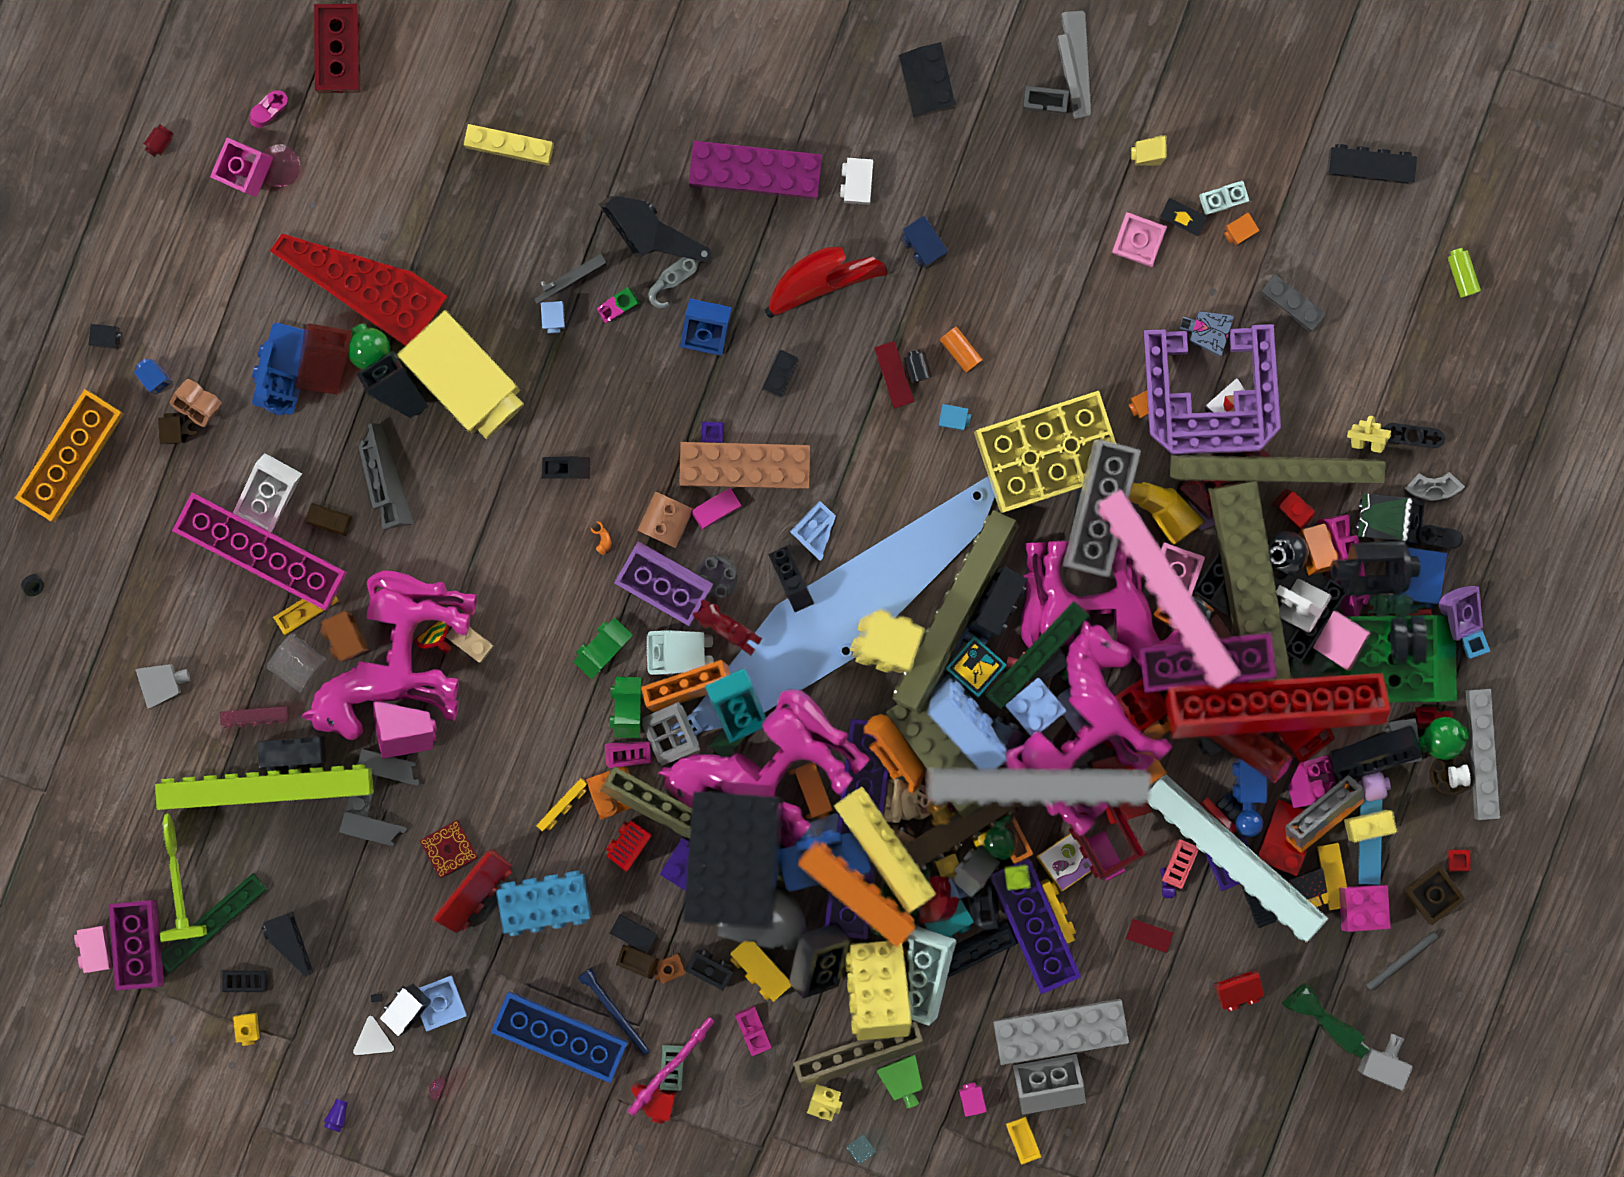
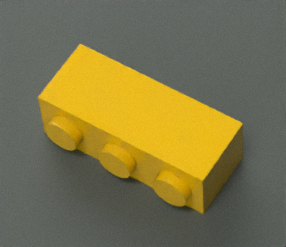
M744 941L730 952L732 963L738 969L742 967L747 972L744 976L752 985L755 983L761 988L759 992L767 1001L771 999L774 1002L792 986L789 983L790 979L755 941Z

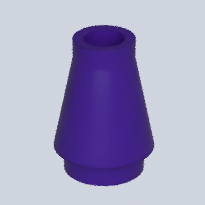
M339 1099L335 1100L324 1120L325 1128L341 1132L345 1125L347 1102Z

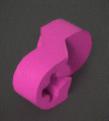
M280 90L272 91L266 95L259 104L252 108L249 116L250 123L257 128H262L269 124L285 109L288 101L287 95Z

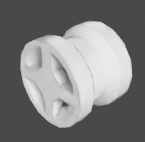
M1461 765L1460 768H1455L1454 766L1448 768L1449 782L1452 788H1456L1458 785L1470 786V773L1467 765Z

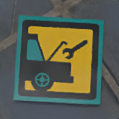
M974 636L946 669L979 697L1004 669L1006 664Z

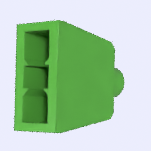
M915 1054L876 1069L894 1100L903 1097L907 1109L919 1104L915 1092L922 1090V1084Z

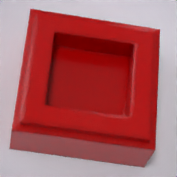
M1448 850V871L1470 872V850Z

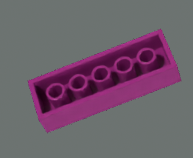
M693 141L689 186L817 200L822 155Z
M1272 633L1218 639L1240 672V674L1228 682L1277 676ZM1183 643L1140 649L1145 692L1167 690L1169 687L1210 685L1204 676L1207 674L1203 666L1198 667L1193 659V656H1195L1192 648L1187 649Z

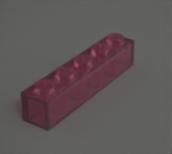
M288 706L220 712V724L224 725V728L232 727V724H238V727L246 726V723L259 725V722L273 724V721L286 723V720H289Z

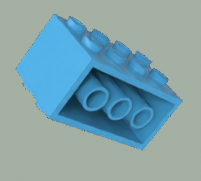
M579 870L567 872L565 877L559 878L558 874L548 875L542 881H537V878L525 879L522 881L523 884L518 885L515 884V881L501 884V888L497 889L504 933L509 932V936L520 935L524 933L523 930L530 929L531 932L543 931L545 926L552 925V929L566 926V922L573 921L574 925L584 924L592 916L585 873L580 874Z

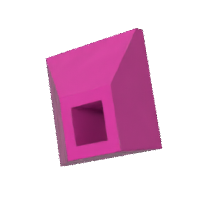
M1330 755L1299 763L1288 787L1293 808L1312 805L1337 785Z

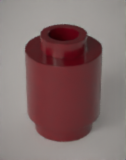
M159 124L157 128L154 127L143 143L147 146L144 150L154 157L157 154L162 156L173 140L171 137L174 133Z

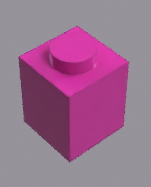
M975 1082L962 1085L963 1089H959L965 1117L987 1112L981 1086L976 1085Z

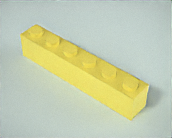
M863 787L854 791L834 806L907 913H910L936 895Z

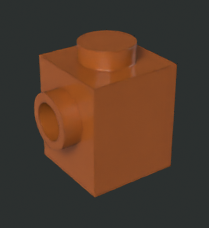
M679 953L658 962L654 974L657 981L661 980L663 984L687 973Z

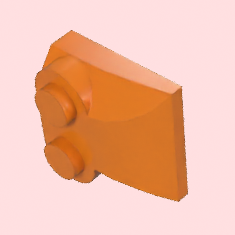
M627 766L618 767V769L630 775ZM610 771L586 779L601 820L631 809L629 806L600 791Z

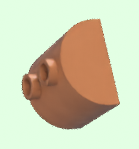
M655 492L637 531L676 548L691 518L693 509Z

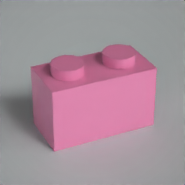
M106 925L77 930V935L74 936L76 947L80 948L81 956H78L79 968L83 969L84 973L113 968Z

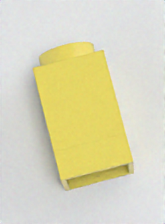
M446 311L441 313L398 354L403 362L472 434L479 431L485 439L490 438L524 406V403L516 396L521 390Z

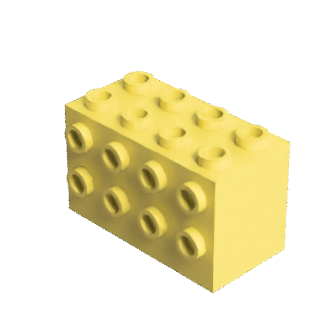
M880 609L861 618L857 630L860 631L859 636L853 639L850 651H853L852 657L856 658L855 662L866 666L875 664L877 665V670L886 673L890 671L898 673L909 671L924 629L911 625L912 621L903 617L891 618V613Z
M887 941L850 945L845 959L846 972H850L848 973L847 988L848 993L852 992L850 994L849 1006L850 1013H854L851 1021L852 1033L857 1034V1041L909 1036L911 1019L902 944L896 947L892 942Z

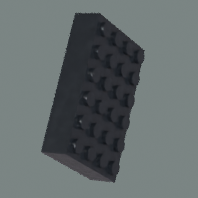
M693 792L683 914L684 923L773 930L784 799L775 796Z

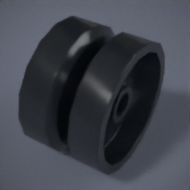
M1411 616L1408 626L1404 617L1391 618L1390 645L1394 664H1406L1409 654L1413 663H1426L1427 632L1423 616Z

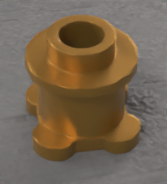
M932 800L929 803L927 810L934 817L932 820L934 826L950 823L951 818L956 814L954 809L949 810L948 802L937 804Z

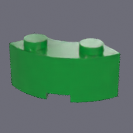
M615 618L609 623L605 621L596 630L599 634L588 646L584 643L576 652L579 656L573 663L591 679L607 665L612 657L633 636Z
M615 677V685H611V698H615L614 716H610V729H614V738H640L641 677Z

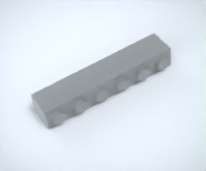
M1491 689L1466 690L1474 817L1476 820L1500 819Z

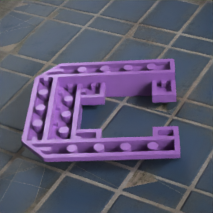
M1274 324L1252 325L1251 328L1230 329L1229 331L1231 352L1251 351L1254 390L1233 392L1235 412L1192 413L1191 393L1170 394L1167 355L1188 354L1187 331L1166 332V329L1144 330L1150 435L1173 455L1260 451L1281 428Z

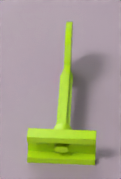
M165 814L163 819L164 839L170 856V873L177 919H175L176 928L160 933L161 942L204 936L207 934L206 925L189 926L188 918H186L179 864L176 859L177 841L175 826L171 814Z

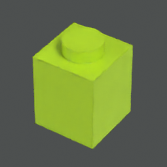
M1027 865L1004 867L1008 890L1030 887Z

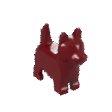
M701 600L702 606L698 612H693V617L700 622L703 628L712 627L721 637L751 656L755 649L747 643V640H751L759 645L762 638L742 624L722 614L718 605L712 604L707 600Z

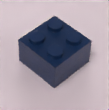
M925 215L902 229L901 240L907 249L911 247L914 252L912 257L919 267L923 265L927 269L947 255L946 247Z

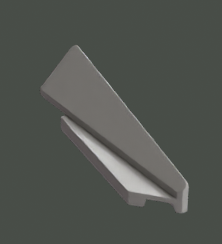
M1084 11L1061 13V21L1064 34L1057 36V43L1074 119L1091 115L1086 18Z

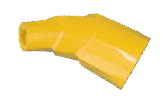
M1146 482L1142 484L1132 483L1129 502L1139 504V507L1152 514L1153 519L1173 546L1205 523L1204 519L1173 488L1166 489Z

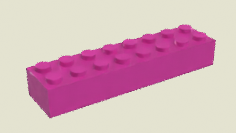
M191 493L172 530L326 611L329 610L348 572L195 493Z

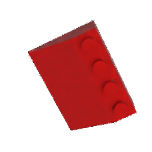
M493 849L489 850L439 910L433 920L455 933L459 930L464 932L471 923L468 920L473 913L477 915L485 906L482 903L487 896L491 898L499 889L496 887L497 883L500 880L505 881L512 873L510 870L512 864Z

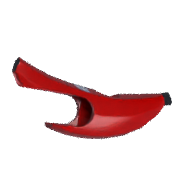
M827 247L818 250L799 260L786 271L777 282L770 297L769 306L764 311L769 318H773L775 315L784 313L823 294L864 280L887 276V267L884 263L873 257L841 264L846 259L842 247Z

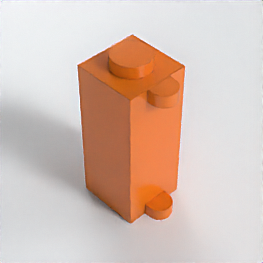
M815 762L788 771L789 775L796 773L809 807L810 814L805 815L806 820L816 816L818 820L830 816L829 811H832V807Z

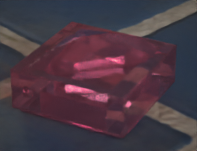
M439 1076L431 1083L429 1087L431 1099L437 1101L440 1098L447 1081L446 1078Z

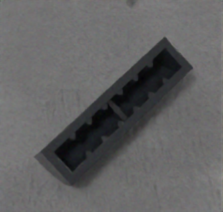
M1412 725L1332 751L1333 771L1340 781L1348 775L1353 779H1357L1422 758L1420 744Z

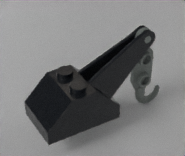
M610 196L599 203V206L635 257H643L651 250L681 257L666 268L657 282L650 288L649 300L654 307L665 308L669 306V302L659 303L656 300V294L662 289L677 286L697 270L700 261H708L711 258L712 252L708 247L659 221L655 215L657 210L652 203L620 196Z

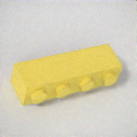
M470 124L467 126L464 147L467 149L548 166L550 165L554 147L551 141Z

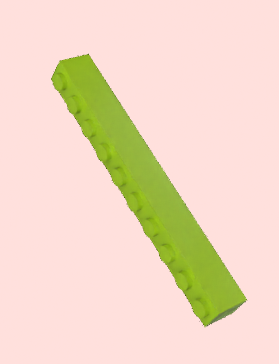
M365 764L352 765V770H344V766L331 767V771L323 772V767L310 768V773H302V769L289 770V774L283 775L280 774V771H267L268 776H259V772L246 773V777L238 778V774H225V779H217V775L204 776V780L196 781L195 777L182 778L183 782H174V778L161 779V783L155 784L157 810L370 795L374 794L372 768H366Z

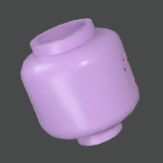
M1380 771L1363 776L1358 781L1364 788V797L1369 802L1385 799L1387 797V790H1391L1389 777L1384 778L1383 773Z

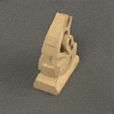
M887 779L883 818L885 821L899 823L900 819L911 820L913 818L921 820L931 815L927 810L931 802L927 796V787L921 784L915 793L912 794L908 792V782H903V780Z

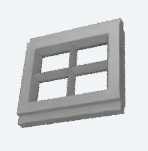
M679 702L641 718L643 722L641 724L661 766L700 750L687 715ZM676 716L681 727L672 731L667 720ZM663 723L666 734L658 737L653 726ZM683 731L687 742L678 746L674 735ZM669 737L673 748L664 752L660 741Z

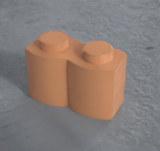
M186 379L174 392L169 402L173 408L187 415L194 423L205 427L222 405L217 396L204 391L197 382Z

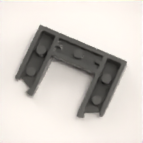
M362 749L358 765L365 764L366 768H372L373 792L375 791L378 776L419 786V779H413L411 769L412 766H416V763L396 757L382 759L381 753ZM373 794L350 796L339 833L393 846L394 843L391 840L399 831L403 834L406 832L407 827L367 817Z

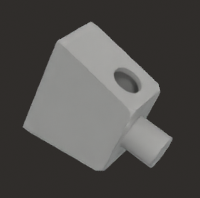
M173 664L136 669L148 709L154 708L181 694L182 691L179 684L191 681L187 669L175 672Z

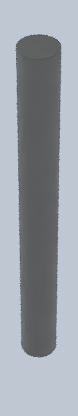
M1432 931L1367 983L1368 989L1370 991L1374 990L1438 939V936Z

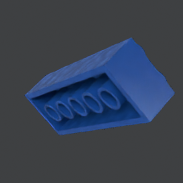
M511 991L507 993L491 1031L495 1035L609 1083L613 1079L628 1043L625 1039Z

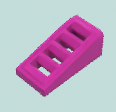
M650 742L605 744L606 765L609 768L651 763ZM640 748H643V758L639 757ZM632 749H634V758H631ZM625 750V758L622 759V751ZM613 752H616V759H613Z

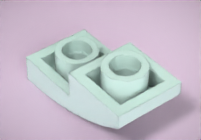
M1243 181L1199 195L1205 215L1249 202Z

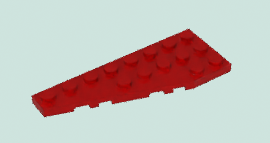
M283 233L270 249V252L405 346L428 327L448 298V296L411 271Z

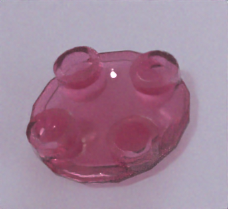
M273 145L266 148L263 153L273 157L264 181L274 187H285L293 184L300 171V160L297 153L284 145Z

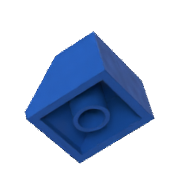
M689 299L680 347L722 356L732 307Z

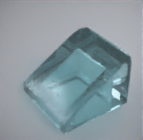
M864 1134L846 1146L859 1164L876 1153L875 1148Z

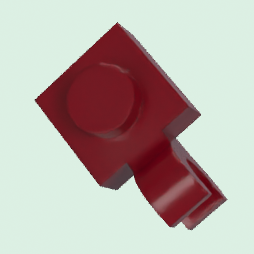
M1415 707L1417 729H1426L1433 720L1440 717L1454 719L1453 711L1438 712L1437 707Z

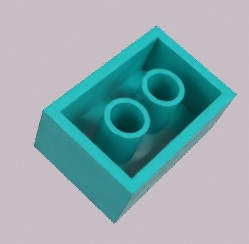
M745 668L705 685L730 743L763 729L762 724L766 716Z

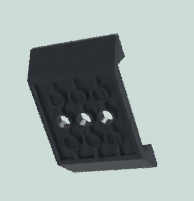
M1219 551L1194 588L1193 593L1231 618ZM1305 566L1296 573L1286 574L1282 580L1274 576L1275 570L1272 569L1276 590L1279 585L1291 590L1296 580L1300 579L1331 596L1310 633L1281 619L1287 655L1301 663L1324 629L1333 611L1337 609L1343 600L1345 593L1341 585L1320 573L1308 576ZM1277 595L1278 606L1280 608L1282 605V602H1280L1281 597Z

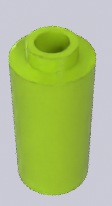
M1463 248L1450 251L1451 256L1447 258L1460 298L1481 292L1468 250L1463 251Z

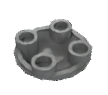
M710 556L704 559L696 571L697 575L713 583L707 595L715 598H724L730 594L738 581L737 570L733 563L721 556Z

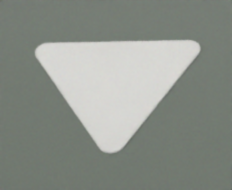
M369 1016L353 1053L355 1055L392 1052L394 1050L393 1045L376 1020Z

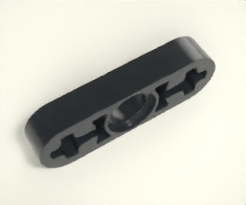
M1389 423L1383 428L1384 430H1390L1391 427H1394L1396 432H1402V428H1405L1403 433L1404 441L1400 440L1401 436L1395 435L1393 439L1389 438L1387 441L1389 443L1436 449L1445 442V435L1439 429L1398 423ZM1410 430L1418 431V441L1411 442L1408 439L1407 434ZM1423 431H1427L1425 436H1433L1434 433H1437L1440 441L1433 445L1432 440L1426 439L1424 440L1425 444H1422L1421 442L1424 438Z

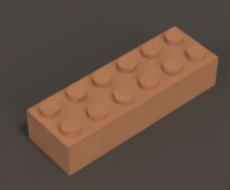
M681 442L680 486L809 490L810 445Z

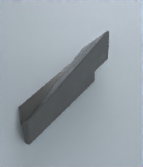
M371 423L368 425L369 432L366 439L361 440L359 451L373 509L380 508L383 530L411 525L414 522L381 424Z

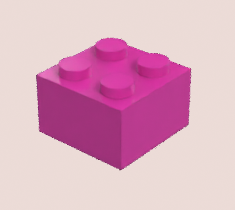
M226 138L210 177L257 197L273 157L240 142Z
M1388 885L1339 887L1342 931L1390 929Z

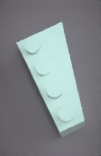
M916 926L908 936L910 948L908 951V960H910V971L908 972V980L910 981V1019L929 1026L938 1017L956 940Z

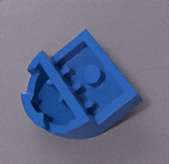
M261 366L255 388L259 403L273 414L284 415L285 411L293 408L298 398L292 397L297 376Z

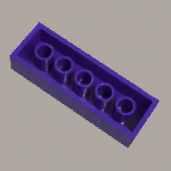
M1027 857L1006 867L1027 865L1030 887L1008 890L1004 867L992 872L990 879L1040 993L1044 994L1081 976L1030 858Z

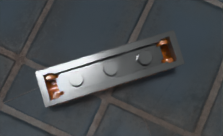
M1348 775L1286 825V840L1302 853L1364 803V788Z

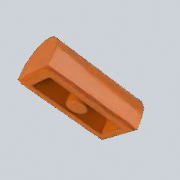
M957 326L940 339L941 343L965 373L969 372L983 360Z

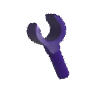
M1166 868L1160 869L1162 878L1164 876ZM1163 882L1162 896L1173 898L1175 887L1168 886V883Z

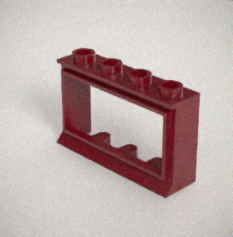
M1109 802L1106 803L1134 855L1104 870L1085 834L1079 836L1072 826L1069 829L1073 839L1079 840L1082 846L1079 850L1085 859L1089 858L1092 864L1090 870L1094 877H1099L1101 880L1110 877L1148 855L1143 850L1138 841V836L1133 832L1128 823V818L1122 812L1120 806L1110 805Z

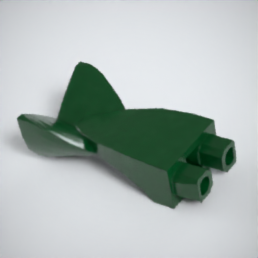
M1307 983L1298 986L1282 1002L1290 1010L1299 1014L1313 1016L1325 1034L1343 1051L1349 1054L1353 1053L1360 1059L1369 1052L1370 1049L1363 1043L1366 1038L1355 1028L1340 1021L1323 1009L1316 994Z

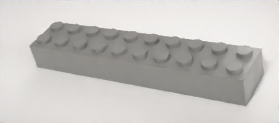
M927 768V796L937 804H945L947 800H954L958 804H968L969 800H975L979 804H990L991 800H997L1000 804H1013V800H1019L1021 804H1034L1035 800H1041L1043 804H1056V801H1064L1065 804L1075 805L1078 804V801H1085L1090 805H1099L1100 801H1106L1110 805H1121L1122 801H1128L1132 805H1144V801H1150V774L1145 770Z

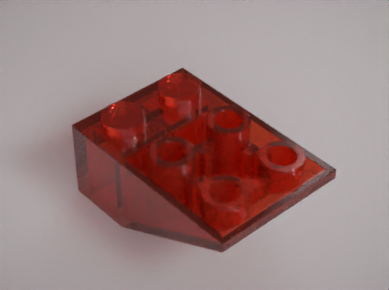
M305 324L295 388L338 395L349 352L351 330Z

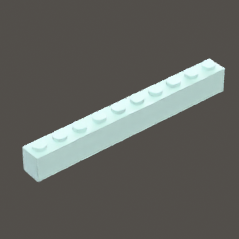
M1168 775L1161 777L1152 787L1148 804L1152 808L1161 811L1169 823L1179 827L1181 834L1186 838H1191L1200 851L1207 852L1217 866L1226 869L1234 881H1239L1245 886L1246 892L1251 896H1256L1265 909L1273 911L1277 915V919L1282 924L1292 928L1294 934L1299 939L1307 942L1328 920L1324 914Z

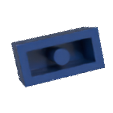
M143 359L136 365L137 369L134 373L150 393L156 395L172 383V380L157 361Z

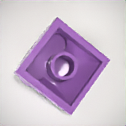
M1468 586L1458 588L1442 597L1439 602V608L1443 615L1448 616L1453 640H1459L1483 628L1479 587Z

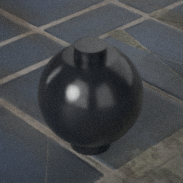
M1283 531L1275 534L1267 543L1271 567L1276 572L1293 574L1305 566L1309 550L1306 541L1299 534Z

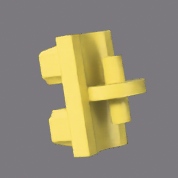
M1369 416L1367 421L1360 420L1359 425L1353 424L1352 429L1348 431L1347 437L1351 438L1352 448L1362 449L1365 446V441L1372 442L1371 450L1382 453L1386 442L1391 437V431L1381 429V424L1375 423V417Z

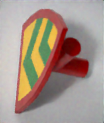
M438 620L413 641L419 648L425 649L438 645L440 649L447 653L452 647L444 638L450 629V625Z

